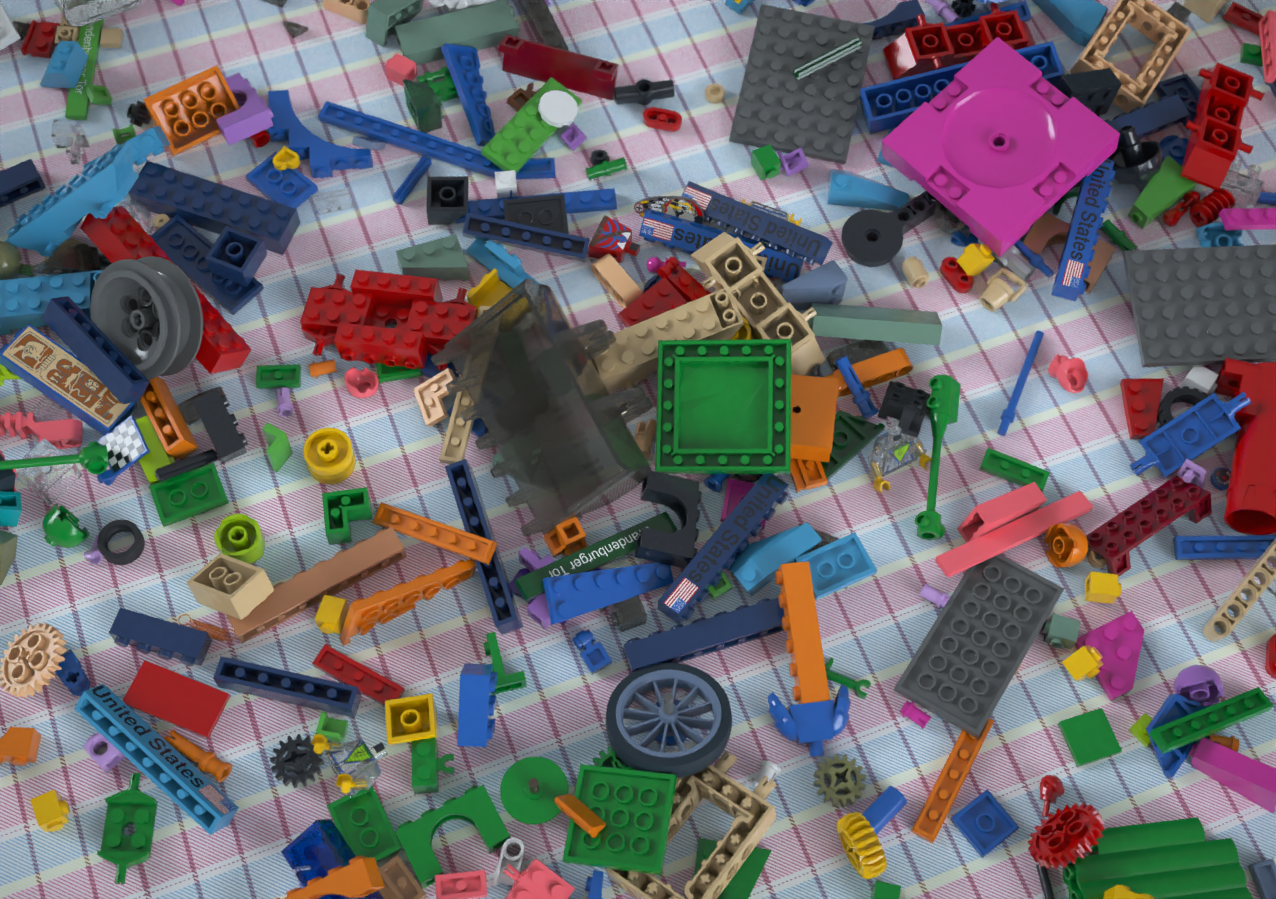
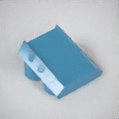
M1222 222L1210 223L1195 229L1201 248L1244 246L1239 240L1243 233L1242 230H1225Z

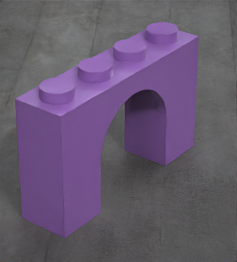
M240 73L225 78L238 105L242 106L240 109L216 119L220 132L228 145H232L272 127L271 118L273 113L270 107L265 105L262 97L258 96L255 88L251 87L248 79H244Z

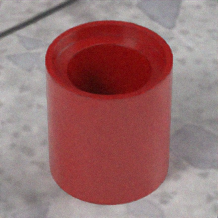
M266 130L248 137L257 148L264 147L270 141V135Z

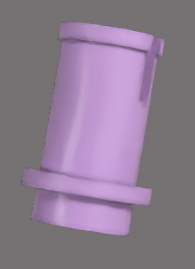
M281 388L282 394H280V389H277L275 392L278 403L276 411L280 416H290L294 410V406L290 401V391L288 388Z
M925 584L920 593L921 597L936 604L937 608H944L950 599L947 592L942 593L929 586V584Z

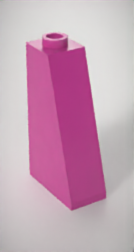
M1201 738L1199 744L1194 743L1189 754L1192 757V767L1265 810L1274 813L1276 809L1275 768L1206 738Z

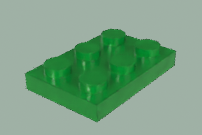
M214 463L149 486L163 527L229 504Z
M372 783L354 791V794L350 793V795L348 794L327 805L351 859L364 855V858H375L376 863L403 850Z

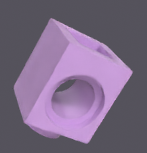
M100 732L89 737L83 746L106 774L125 758ZM108 746L104 754L98 755L101 747Z

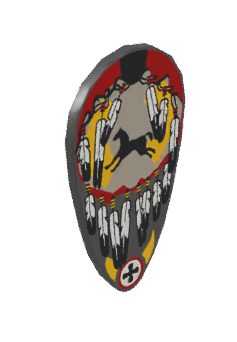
M653 196L641 199L634 205V210L641 217H644L645 211L652 209L702 225L705 220L704 211L695 200L688 197Z

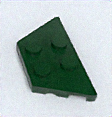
M842 410L838 411L835 414L829 462H821L827 480L885 429V425L882 423L876 425L867 422L866 418L853 416Z

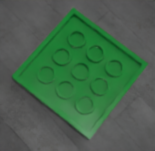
M580 764L574 796L602 819L606 825L595 838H592L570 819L563 862L662 875L677 781L676 775Z

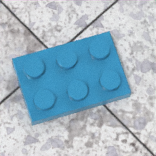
M856 532L795 558V563L809 561L815 600L872 576L877 572Z

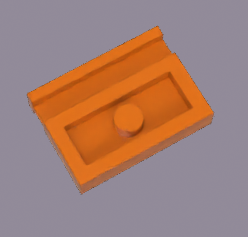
M791 459L790 476L796 493L803 489L808 490L827 485L828 480L820 461Z

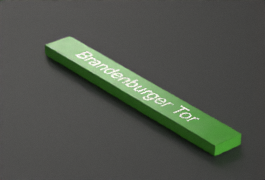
M85 0L78 44L89 57L76 88L69 89L65 112L67 120H87L90 99L85 89L87 84L93 85L107 0Z

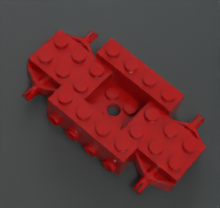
M355 269L350 286L352 292L342 287L345 276L342 274L336 275L333 285L322 288L311 287L300 324L305 338L315 343L312 353L316 356L317 354L318 356L322 355L324 346L335 344L341 359L346 361L355 360L368 364L381 363L391 367L404 366L409 369H424L429 353L440 358L437 367L440 371L447 369L448 361L467 358L478 317V309L476 306H472L465 301L467 290L464 288L458 289L456 299L442 302L443 296L438 279ZM390 323L397 324L394 328H386Z

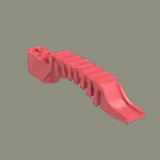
M7 412L5 415L0 414V436L6 435V429L10 437H16V431L21 439H27V434H33L39 439V447L46 450L75 448L82 445L83 423L80 420L65 419L39 422L33 412L27 413V418L22 412H16V415H12L11 412Z

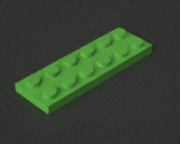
M551 77L483 147L481 154L503 171L515 170L516 174L559 129V127L549 125L541 118L540 111H538L541 97L551 90H560L572 96L578 107L581 105L582 99Z

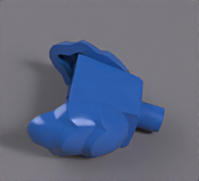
M843 684L840 685L835 702L828 700L789 705L785 708L773 692L767 696L768 712L774 720V726L777 731L786 739L796 741L797 745L809 744L810 757L824 756L822 742L831 741L834 736H838L844 730L849 720L848 712L851 701L849 699L848 687Z

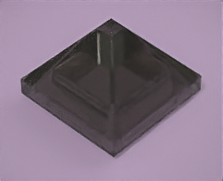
M12 20L21 37L19 40H24L31 24Z
M283 21L284 27L292 38L308 31V26L292 21Z

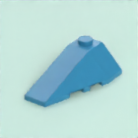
M830 169L827 204L895 211L909 201V193L851 171Z
M808 522L749 544L742 554L739 552L736 555V561L730 570L752 597L775 578V572L778 571L781 564L794 563L795 558L806 554L820 543L822 539Z

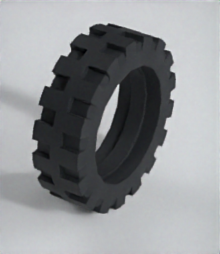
M1183 386L1181 389L1176 387L1172 392L1169 391L1159 404L1157 422L1160 423L1159 427L1161 428L1174 419L1170 411L1172 404L1185 402L1195 406L1207 398L1208 395L1205 392H1199L1197 388L1189 389L1188 386Z

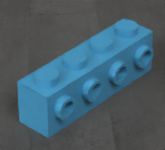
M160 126L152 127L128 140L131 143L132 164L139 166L148 161L147 157L152 154L155 157L165 152L164 148L171 145ZM96 158V159L90 161L89 163L83 165L84 169H85L89 164H91L92 166H94V165L96 164L95 162H96V160H97L98 158Z

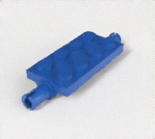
M1242 392L1226 403L1222 402L1213 393L1139 441L1146 455L1130 464V468L1132 471L1134 470V474L1138 477L1141 473L1154 466L1158 468L1164 478L1168 477L1180 469L1186 459L1190 461L1196 459L1241 430V427L1234 419V413L1251 404L1250 399L1246 398L1247 395Z

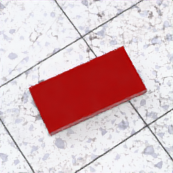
M144 660L122 701L130 708L209 739L231 696L229 693Z

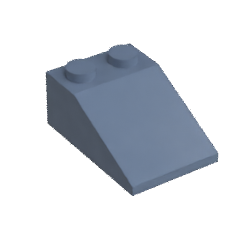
M832 260L782 285L780 294L787 303H791L796 311L810 309L811 303L840 304L848 278L835 260Z

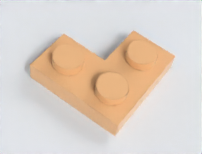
M449 368L413 389L425 423L429 427L448 417L442 398L459 388L453 370Z

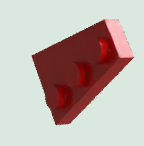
M1164 378L1121 380L1120 387L1130 439H1144L1155 431Z

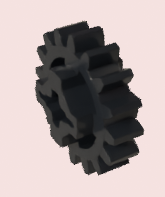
M300 734L297 735L296 740L288 736L287 743L279 741L280 749L273 748L276 757L270 758L271 763L275 764L271 767L273 773H277L275 777L278 781L283 779V784L286 787L290 782H292L294 788H297L300 782L306 787V780L310 779L314 782V773L321 774L322 772L318 765L324 764V760L319 758L323 755V752L321 754L314 752V746L311 744L309 736L302 740ZM298 747H304V748H307V749H306V750H301V749H299ZM300 758L299 764L295 765V759ZM293 772V773H295L297 776H292V775H289V774H287V773Z

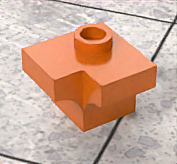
M576 516L556 525L551 532L543 537L553 558L562 553L566 557L587 547L586 534Z

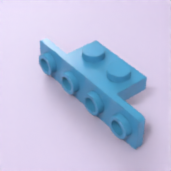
M476 239L466 250L471 257L490 272L495 268L498 271V278L521 296L526 291L532 294L539 287V282L524 271L521 265L522 261L515 254L509 255L506 252L507 249L501 243L497 242L495 244L491 240L486 242Z

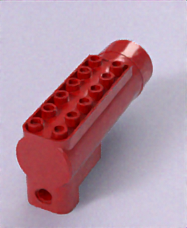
M1226 357L1216 380L1218 385L1214 393L1230 396L1232 400L1244 392L1247 395L1246 398L1250 399L1251 404L1234 413V419L1241 427V430L1234 433L1237 436L1230 481L1226 492L1227 500L1224 522L1233 530L1244 534H1273L1276 532V362L1254 364Z

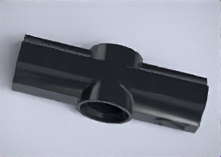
M641 79L636 85L614 87V98L617 105L635 102L640 105H648L652 100L675 96L673 80L651 82L647 79Z

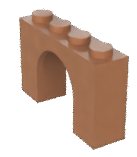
M1045 212L1036 220L1022 243L1035 255L1041 256L1048 246L1065 244L1070 224ZM1099 239L1096 245L1092 246L1095 253L1092 261L1088 262V266H1091L1087 279L1084 278L1083 281L1087 283L1084 292L1088 294L1091 293L1116 250L1109 243ZM1020 252V255L1029 262V260Z

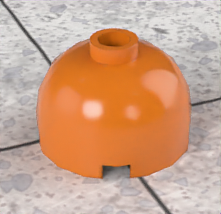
M1053 524L1046 532L1044 543H1048L1049 551L1046 550L1045 553L1053 566L1058 568L1072 567L1078 565L1086 557L1088 540L1084 531L1075 524Z

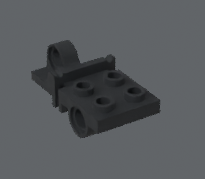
M890 381L878 417L886 420L888 416L899 420L896 431L918 438L926 414L927 400L931 394L926 393L922 389L907 387L901 382Z

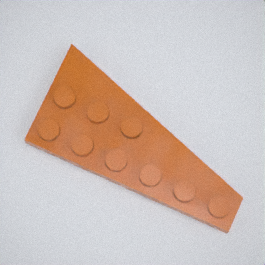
M473 559L460 560L453 566L448 568L441 567L432 574L420 575L408 583L401 582L387 591L380 590L371 597L356 599L350 604L339 638L342 645L345 646L350 643V637L361 633L362 636L369 633L376 623L386 624L416 607L414 603L425 598L428 601L434 598V595L442 588L449 590L471 578L476 569L475 561Z

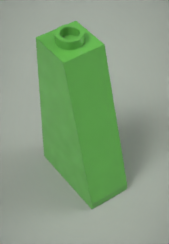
M1169 155L1164 159L1160 171L1151 178L1128 214V217L1141 229L1183 200V196L1188 191H1193L1197 184L1180 176L1182 167Z

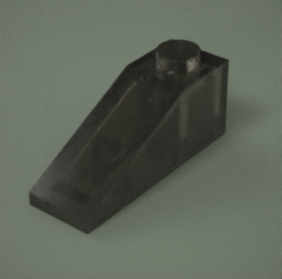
M85 243L77 244L75 247L41 262L32 268V273L58 275L101 270L98 248L88 246Z

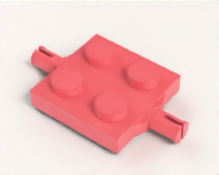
M536 858L521 872L511 866V864L506 866L509 870L505 868L503 873L514 880L513 887L505 899H568L575 890L571 884Z

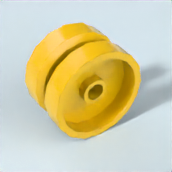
M329 427L319 429L310 434L304 443L303 454L308 471L318 482L329 485L341 483L353 473L356 465L355 454L351 440L343 431Z

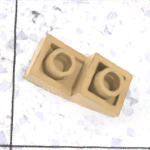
M62 14L61 26H57L55 45H58L59 41L78 42L82 15Z

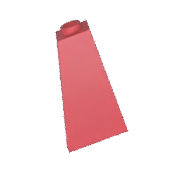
M1035 482L977 505L957 530L964 540L969 542L1037 511L1047 499Z

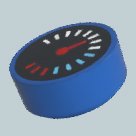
M1224 467L1215 469L1210 477L1211 484L1219 490H1227L1231 471Z

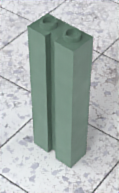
M499 0L395 26V32L403 56L416 62L417 66L445 59L441 50L445 43L475 47L477 50L499 45L506 35L518 37L520 26L518 20H514L513 7L508 5L507 0Z
M811 303V307L814 308L817 315L807 322L815 336L940 345L942 323L937 312Z

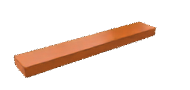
M382 502L372 521L377 526L386 529L392 527L397 533L488 565L497 547L495 541Z
M988 719L978 738L963 730L961 731L911 830L912 833L933 844L994 720Z

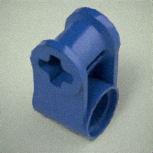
M69 649L61 654L65 660L59 662L58 665L62 669L55 670V673L73 695L82 696L84 691L90 689L91 683L83 671L78 658Z

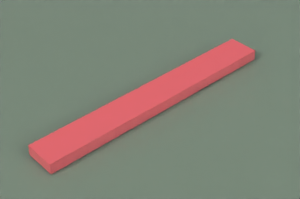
M1078 491L937 556L935 562L947 578L1046 533L1053 524L1067 523L1091 512L1094 506L1081 491Z

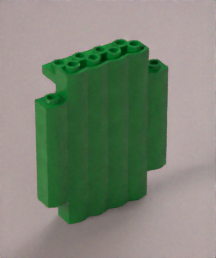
M1198 817L1105 828V830L1101 831L1103 837L1096 839L1099 844L1090 847L1092 852H1088L1089 856H1084L1083 859L1077 857L1075 864L1069 861L1067 866L1063 867V881L1068 887L1069 899H1104L1105 891L1116 885L1129 887L1131 892L1137 894L1151 895L1154 899H1253L1247 888L1245 873L1239 863L1237 848L1232 838L1205 841L1204 829Z

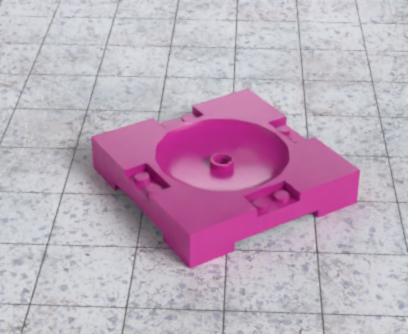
M997 37L954 75V80L929 103L924 102L882 140V157L910 181L915 180L969 226L970 232L1001 257L1029 231L1030 226L1085 175L1088 177L1116 151L1120 133L1076 98L1072 97L1069 99L1045 80L1038 68Z

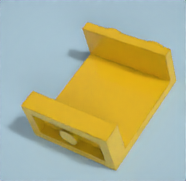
M495 268L489 274H485L477 287H473L467 295L468 303L476 306L478 313L481 305L502 309L503 313L499 329L504 333L512 330V323L517 322L522 317L524 310L530 311L534 307L533 295L526 291L521 296L498 280V271Z

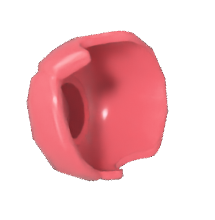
M353 367L345 373L344 382L348 393L353 397L368 398L378 390L379 379L368 368L359 371Z

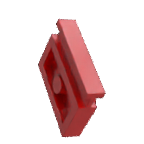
M32 20L21 48L22 54H31L34 57L51 59L56 46L57 26L61 25L44 21L38 23Z

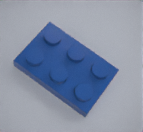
M274 152L246 175V180L271 201L296 209L318 191V187L296 168L277 170L273 165V157L277 154V152Z

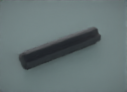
M210 449L155 470L156 478L159 481H164L216 462L218 460L217 452Z

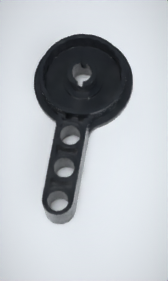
M925 191L891 213L879 210L859 211L850 216L843 225L841 233L843 247L847 255L859 265L866 267L882 266L898 254L902 247L903 235L939 212L942 203Z

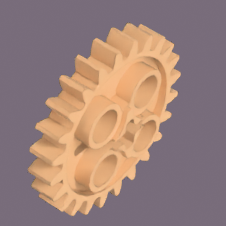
M38 622L36 627L30 624L28 631L23 628L21 636L14 635L15 641L13 643L8 642L10 648L3 650L2 653L5 654V658L0 659V663L3 664L0 666V686L4 688V691L18 698L19 696L26 698L27 695L34 696L35 690L42 692V685H50L49 679L56 678L55 670L62 669L58 665L59 662L65 660L61 654L67 651V649L62 647L66 644V641L62 639L64 635L59 632L60 630L47 623L41 624Z

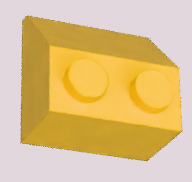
M432 693L385 701L388 745L437 737V707Z

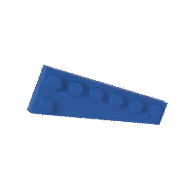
M445 43L441 50L477 146H485L495 136V130L491 119L490 107L486 105L485 101L487 94L486 91H483L482 87L484 83L483 76L479 74L480 62L477 49L475 47Z
M658 562L543 579L551 625L674 582L671 565Z

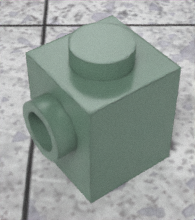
M1053 613L1050 619L1045 621L1042 628V633L1045 634L1044 642L1049 643L1054 648L1071 650L1077 642L1081 621Z

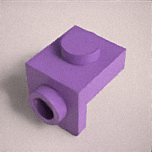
M801 148L785 156L782 155L780 150L777 151L781 161L780 170H785L788 177L809 167V163Z

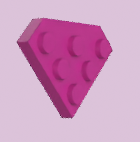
M1132 611L1078 637L1077 642L1074 644L1077 650L1083 646L1090 645L1091 648L1095 647L1101 654L1102 658L1100 660L1104 665L1098 668L1100 672L1095 678L1110 701L1130 692L1134 685L1144 628Z

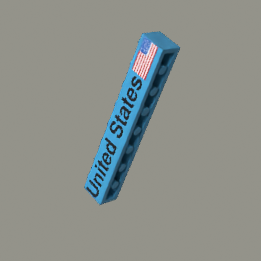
M105 684L83 692L74 709L207 833L212 835L229 825L239 807Z

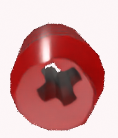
M1220 188L1218 191L1214 190L1190 208V219L1198 228L1213 223L1220 217L1219 213L1222 209H1232L1235 206V198L1224 188Z

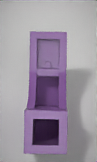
M526 547L518 553L519 562L531 572L555 562L548 554L541 560L537 552L534 550L529 551ZM544 593L538 596L527 608L528 616L546 630L551 622Z

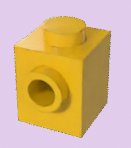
M973 243L964 249V253L956 261L968 276H979L995 258L991 255L992 251L987 245Z
M1090 572L1085 579V601L1112 604L1121 595L1122 586L1121 583H1118L1117 574Z
M324 595L315 616L319 630L326 634H341L349 610L346 599Z
M1090 645L1081 647L1062 661L1075 681H1082L1086 677L1088 679L1093 678L1100 672L1098 668L1104 665L1100 660L1102 656L1095 647L1091 648Z
M54 789L30 799L38 826L45 832L57 831L63 827V824L70 822L67 815L70 813L69 805L66 799L62 800L61 795Z

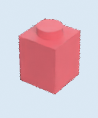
M398 53L386 62L387 79L405 88L417 76L416 62Z

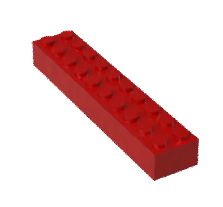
M123 206L113 207V210L108 213L105 219L100 217L96 219L89 213L80 227L111 263L125 259L137 260L150 256L161 257L172 262L166 252L154 242V239L145 232ZM194 286L203 315L202 341L195 358L209 374L240 368L252 349Z

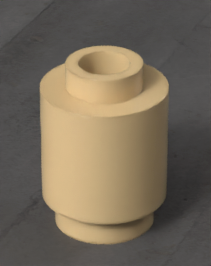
M915 256L904 260L902 271L911 287L921 288L925 286L929 275L922 262Z

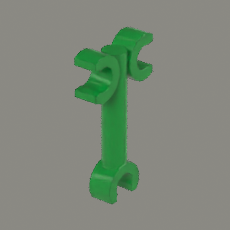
M831 657L829 662L825 664L827 679L847 686L855 691L858 698L865 699L867 693L862 692L860 687L869 688L871 682L866 679L857 682L829 670L833 664V658Z

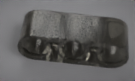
M862 340L830 352L826 356V360L834 372L838 370L835 361L847 355L852 365L887 353L889 350L884 341Z

